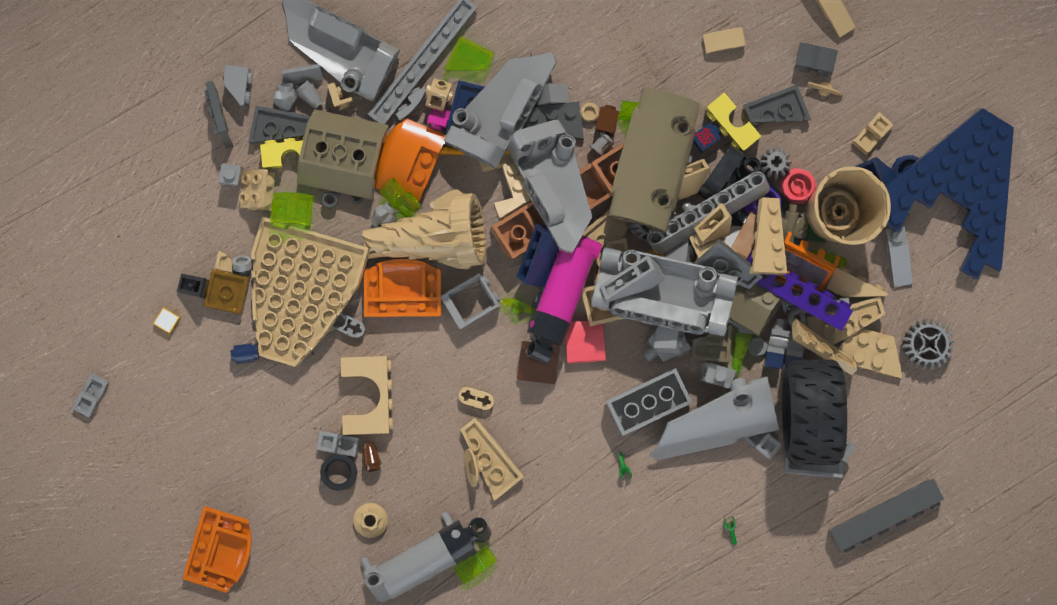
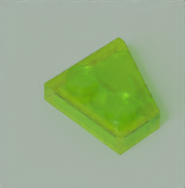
M460 36L444 70L486 71L495 53Z

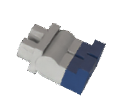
M776 319L773 328H770L763 366L785 370L791 361L803 360L804 346L793 340L791 331H785L787 320Z

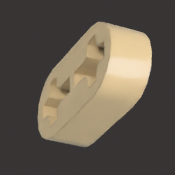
M470 387L462 388L459 392V400L466 405L488 410L494 404L493 396L487 392ZM469 390L470 394L476 396L475 400L468 399V401H464L462 393H466ZM485 396H488V400L491 401V404H487L486 407H483V403L477 401V398H485Z

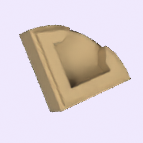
M218 251L214 270L234 274L230 257Z

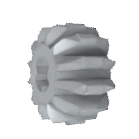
M774 146L773 152L770 148H767V154L762 153L761 157L765 160L760 161V163L765 165V167L761 170L763 172L769 171L767 177L774 173V179H777L778 172L784 177V170L787 172L791 170L790 167L786 166L792 164V161L786 160L790 153L783 155L785 148L778 152V147ZM775 158L778 159L777 161H780L777 167H774L775 164H771Z

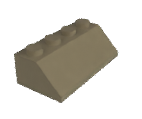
M757 283L750 289L737 285L729 320L759 336L778 310L781 297Z

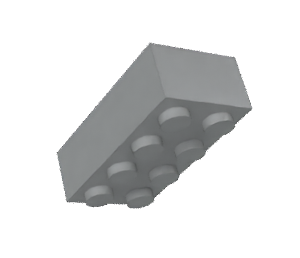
M676 368L605 401L621 436L692 403Z

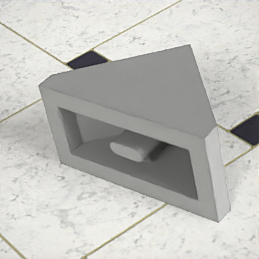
M545 84L534 107L569 103L568 84Z

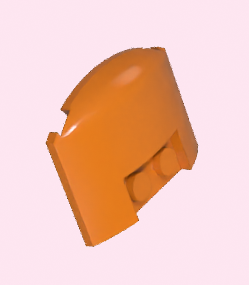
M404 118L401 123L389 132L385 143L381 146L375 172L376 189L419 206L445 144L443 140L446 135Z
M394 259L377 263V265L369 270L368 268L364 270V317L441 316L440 269L437 268L436 270L428 263L418 260Z
M204 506L182 579L227 593L230 590L229 588L240 579L249 560L252 544L249 519Z

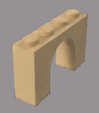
M387 356L341 358V377L370 378L377 384L380 391L379 403L372 412L364 415H342L343 435L390 433V429H393V418L389 416V410H393V399H389V391H392V379H388V372H392V362L388 360Z

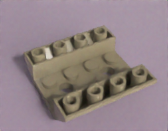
M314 109L306 126L298 160L297 184L372 200L376 183L374 179L381 146L386 140L389 125ZM319 143H326L327 149L325 152L319 153L317 151ZM363 151V159L360 161L355 160V152Z

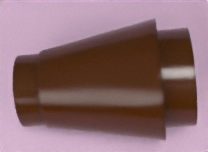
M374 443L364 444L363 468H365L366 472L380 470L382 462Z

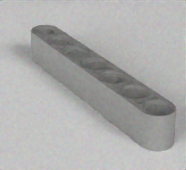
M754 172L669 221L666 233L651 231L647 237L651 248L655 253L663 254L690 239V236L697 233L694 227L721 203L725 205L731 215L769 192L770 186L765 175L762 172Z

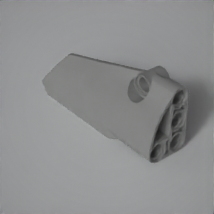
M282 0L289 41L336 78L345 91H353L374 102L392 70L400 49L366 33L362 27L308 0ZM348 78L354 79L355 86L348 83Z
M549 52L532 57L509 59L465 109L460 108L453 113L454 124L450 127L443 141L464 154L497 169L508 148L511 136L523 128L557 63L553 53Z
M552 120L516 131L511 136L507 151L524 179L526 192L557 246L562 251L573 253L592 219V214L574 153L576 141L567 134L559 120Z
M768 377L750 380L751 384H748L744 378L735 379L730 383L731 391L668 422L660 441L650 453V457L658 460L731 445L740 438L779 430Z

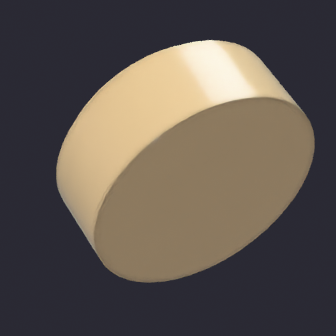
M586 103L581 107V118L584 121L594 122L598 118L599 108L596 104Z

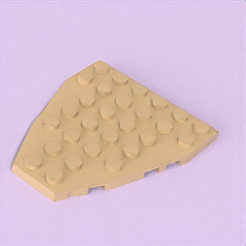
M262 217L251 252V259L253 260L252 314L256 324L257 332L255 333L259 343V356L297 367L325 337L360 286L371 248Z

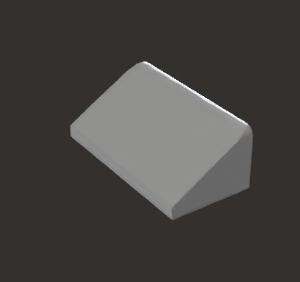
M320 64L282 71L284 82L291 83L293 86L302 85L307 80L309 83L323 81Z

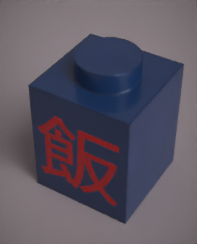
M708 123L695 133L693 143L702 153L721 139L719 136L721 132L716 125L712 126L711 123Z

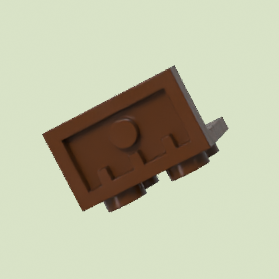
M522 341L517 379L555 384L560 346L552 345V357L547 364H543L527 357V349L531 342Z

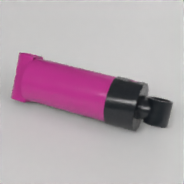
M582 235L573 253L559 249L537 309L534 311L527 329V333L535 337L528 346L526 354L528 358L547 364L552 357V344L563 346L595 259H598L601 252V243Z

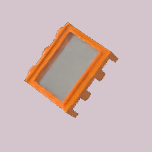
M789 231L784 239L787 273L789 274L790 271L800 276V281L806 283L808 280L818 286L816 290L822 292L836 270L840 257L837 256L834 262L831 263L824 259L826 254L824 250L819 249L816 255L807 251V241L802 240L800 245L797 246L789 241L792 232ZM779 275L775 278V280L786 284L784 276ZM800 285L792 287V289L803 293V288Z

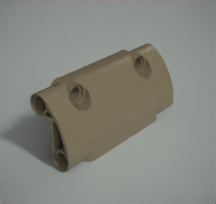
M649 87L642 89L638 108L636 107L632 113L613 182V199L608 213L609 217L647 225L653 231L666 233L670 214L676 207L695 136L694 127L700 109L698 102ZM688 127L686 132L681 133L683 128ZM669 199L668 203L662 206V202Z

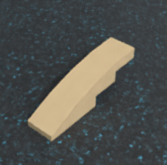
M815 0L826 19L830 21L838 37L856 28L841 0Z

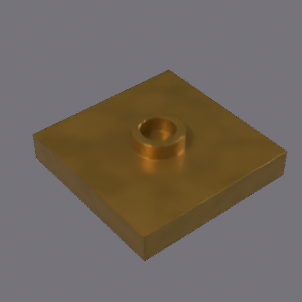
M212 269L203 306L241 315L250 277Z

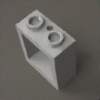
M479 273L440 296L460 330L500 307L498 302L501 300L495 291L493 293L490 291L488 286L491 283L486 275L481 276ZM479 281L493 305L464 322L450 297Z

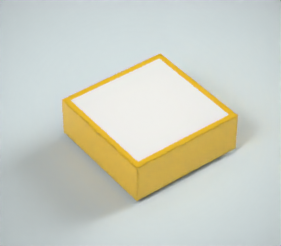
M163 307L153 324L171 334L180 317Z

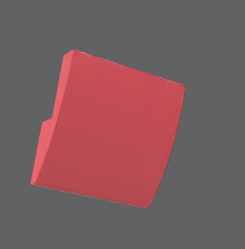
M589 321L571 322L566 336L567 364L606 361L603 323L590 326Z

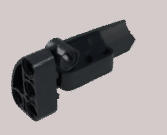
M731 144L697 194L707 200L754 172L763 173L760 169V161L756 157H747L745 153ZM747 165L751 166L753 168V171L749 170L747 168ZM765 175L769 186L781 198V217L784 218L785 212L789 211L790 203ZM744 207L731 214V222L736 226L743 227L749 216L746 214ZM794 237V244L799 246L805 238ZM785 251L786 261L794 267L807 264L806 260L789 251Z

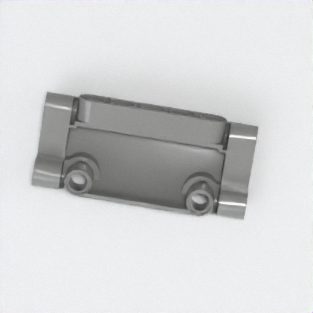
M605 247L591 307L609 310L618 317L698 335L706 332L724 337L738 277L722 273L718 274L711 267L635 250L622 252ZM647 255L660 266L665 280L656 286L640 293L610 302L606 301L600 286Z

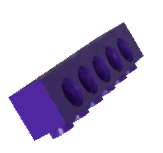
M752 254L747 260L751 264H753ZM792 271L789 274L782 275L786 278L784 286H777L775 283V278L779 275L768 274V276L762 277L757 282L758 285L841 331L853 312L850 309L851 304L842 299L840 302L834 300L835 295L826 290L823 293L816 290L817 285L808 280L806 283L800 281V276ZM800 285L803 288V293L800 296H795L792 293L793 286ZM816 294L820 297L818 305H811L809 303L811 295ZM829 304H834L837 307V312L833 315H829L826 312V306Z

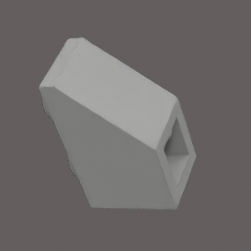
M225 65L223 84L241 107L246 108V103H250L251 92H248V86L252 84L253 73H250L248 67Z

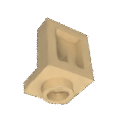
M335 83L328 84L327 86L335 109L345 110L350 108V104L353 103L352 98L340 100L343 97L340 86L336 87Z

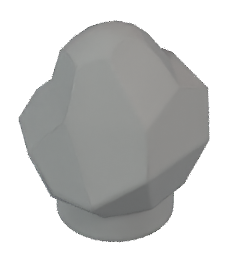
M279 83L274 94V103L282 111L288 112L292 109L293 103L297 99L295 89H293V84Z
M390 202L378 205L374 210L371 220L373 226L377 228L381 227V224L395 222V215L398 213L397 208Z

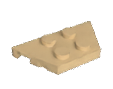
M863 328L847 337L838 347V349L855 360L859 368L902 378L893 336Z

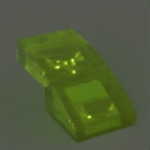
M395 178L390 179L379 191L406 218L412 217L421 207L412 193H406Z
M485 545L477 551L476 555L463 561L453 570L465 585L498 560L489 547Z

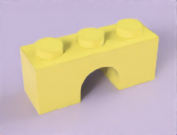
M723 93L706 107V116L711 122L715 121L720 126L718 129L721 134L731 139L732 142L730 144L744 152L760 139L761 135L750 122L743 127H734L730 123L729 115L736 109V106Z
M295 138L284 139L282 143H276V140L265 141V144L260 145L262 168H283V157L285 154L296 152L300 155L303 140L295 141ZM318 144L317 151L320 153V145Z

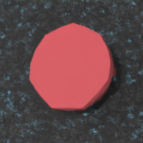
M794 168L781 179L780 192L789 203L804 204L808 202L816 190L817 184L809 171Z

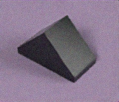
M181 273L177 292L205 299L209 280Z

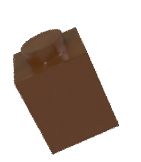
M605 105V107L600 108L595 131L614 135L619 115L616 107Z

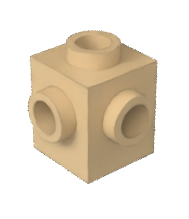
M434 78L432 85L428 84L425 96H427L425 106L444 111L447 102L451 103L454 92H451L452 84Z

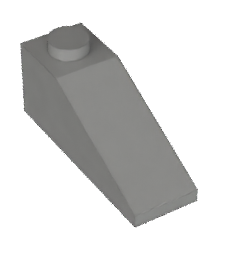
M902 226L899 232H895L892 229L882 231L893 287L913 284L905 226Z
M647 255L602 284L600 288L606 301L610 302L649 290L665 280L660 266Z

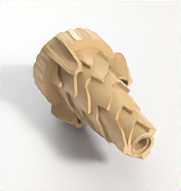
M458 189L452 190L429 203L432 209L431 212L416 213L415 217L401 218L397 222L381 224V227L363 230L364 246L371 248L368 259L389 256L393 258L409 257V260L429 257V260L438 259L439 263L465 270L470 269L472 266L483 265L486 259L487 240L484 216L479 199L473 193L463 194Z

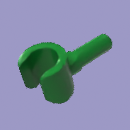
M622 452L617 453L621 466L619 474L622 480H624V473H629L630 478H632L631 470L626 466Z
M732 516L733 522L727 523L726 518H724V525L729 530L732 544L734 545L737 544L734 530L736 528V521Z

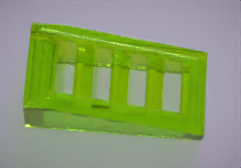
M740 332L735 334L732 370L738 371L752 339V334Z

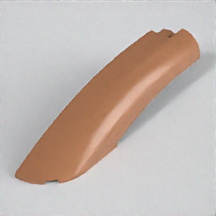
M624 142L579 171L590 210L612 196V186ZM531 201L493 225L490 230L500 244L499 247L509 259H514L526 251L535 225H545Z

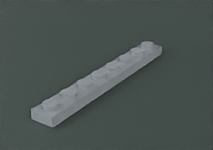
M458 0L369 112L368 116L377 123L386 124L409 93L477 9L475 4L469 0Z

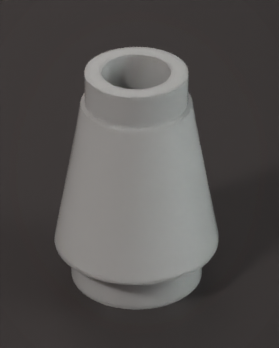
M308 80L296 89L299 93L298 96L314 109L323 103L313 83L310 84Z

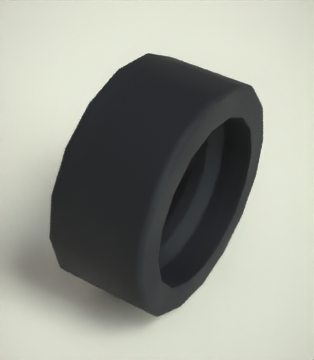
M331 455L321 465V480L332 490H345L352 486L356 480V464L346 455ZM335 461L345 462L350 468V476L344 483H334L328 477V467Z

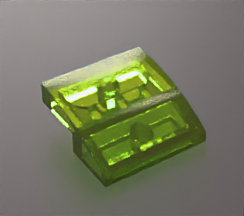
M294 192L274 193L269 225L288 230L290 226L309 230L311 227L314 196Z

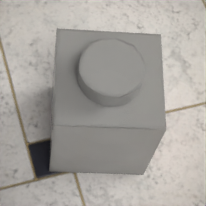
M222 163L219 183L221 185L240 187L243 168Z

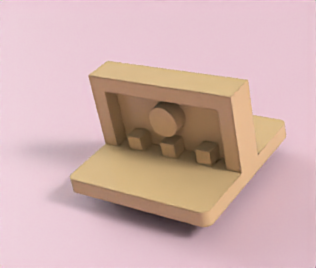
M265 169L244 170L241 177L240 208L271 211L275 173L268 172Z

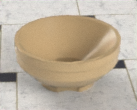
M366 503L356 510L353 524L360 535L367 538H375L386 530L388 515L380 505ZM367 515L375 517L376 523L374 526L369 527L365 524L364 519Z

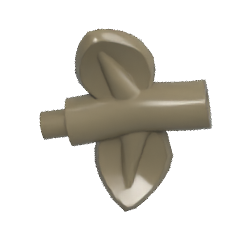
M790 204L789 211L785 212V217H781L783 237L785 239L788 232H792L789 240L794 243V237L805 238L808 231L807 218H798L799 213L796 212L797 205Z

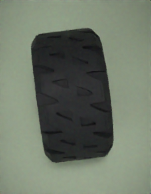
M793 360L785 368L782 386L783 442L786 457L794 466L837 465L844 457L847 442V392L844 372L837 361Z

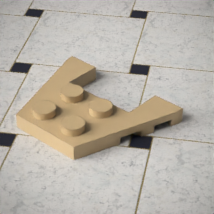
M504 154L497 169L502 168L512 196L510 199L494 203L499 221L506 218L508 214L519 210L524 204L532 201L525 190L524 179L510 154ZM479 161L482 172L495 169Z

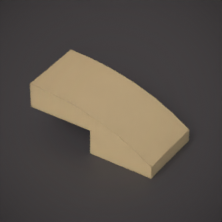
M743 27L703 35L707 54L747 46Z
M879 112L852 143L867 155L894 124Z

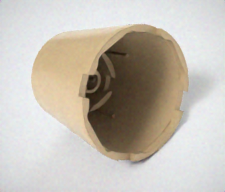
M843 167L837 169L821 181L808 200L806 206L808 224L815 234L827 241L847 245L866 243L877 237L889 220L891 210L889 193L883 182H880L872 172L864 168ZM835 209L836 211L839 210V215L835 214Z

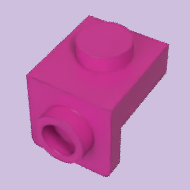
M432 108L427 124L434 130L441 131L446 129L450 110L444 109V111Z

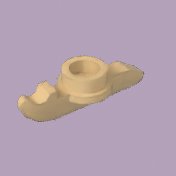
M808 82V86L818 89L819 93L823 96H827L830 93L833 95H843L840 91L833 89L832 85L828 82H822L821 84Z

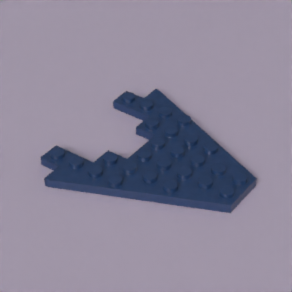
M984 108L976 111L885 186L891 203L890 216L886 226L895 232H899L915 200L928 208H932L939 193L969 210L960 227L976 236L959 270L973 279H978L985 264L996 271H1001L1014 127Z

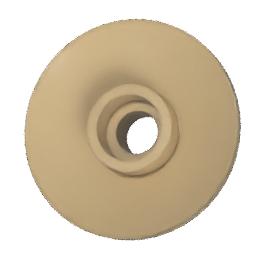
M469 448L465 450L464 454L466 475L469 484L472 487H476L479 480V472L483 471V465L481 460L477 461L475 454Z

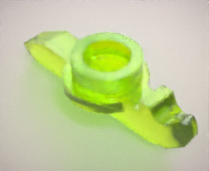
M507 297L500 301V304L504 303L505 307L511 306V311L517 314H522V311L532 314L536 311L530 305Z

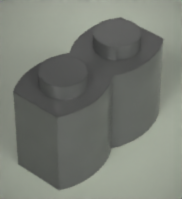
M800 42L795 67L800 72L809 73L811 70L816 71L819 76L828 77V74H833L838 50Z

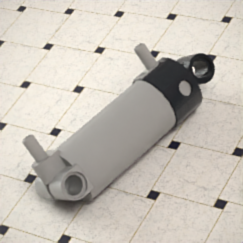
M448 512L443 513L442 518L447 525L446 527L378 566L376 564L372 566L367 557L362 558L361 563L365 569L363 575L366 586L379 602L397 598L450 567L458 565L476 555L474 543L486 542L491 537V529L483 518L477 517L470 521L467 528H463L459 520L453 522ZM479 528H483L481 532H476Z

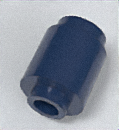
M257 344L234 345V349L230 350L231 359L236 364L255 362V360L259 359Z

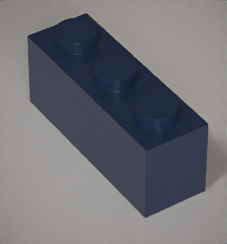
M536 224L517 274V277L524 284L545 287L556 259L559 247L546 225Z

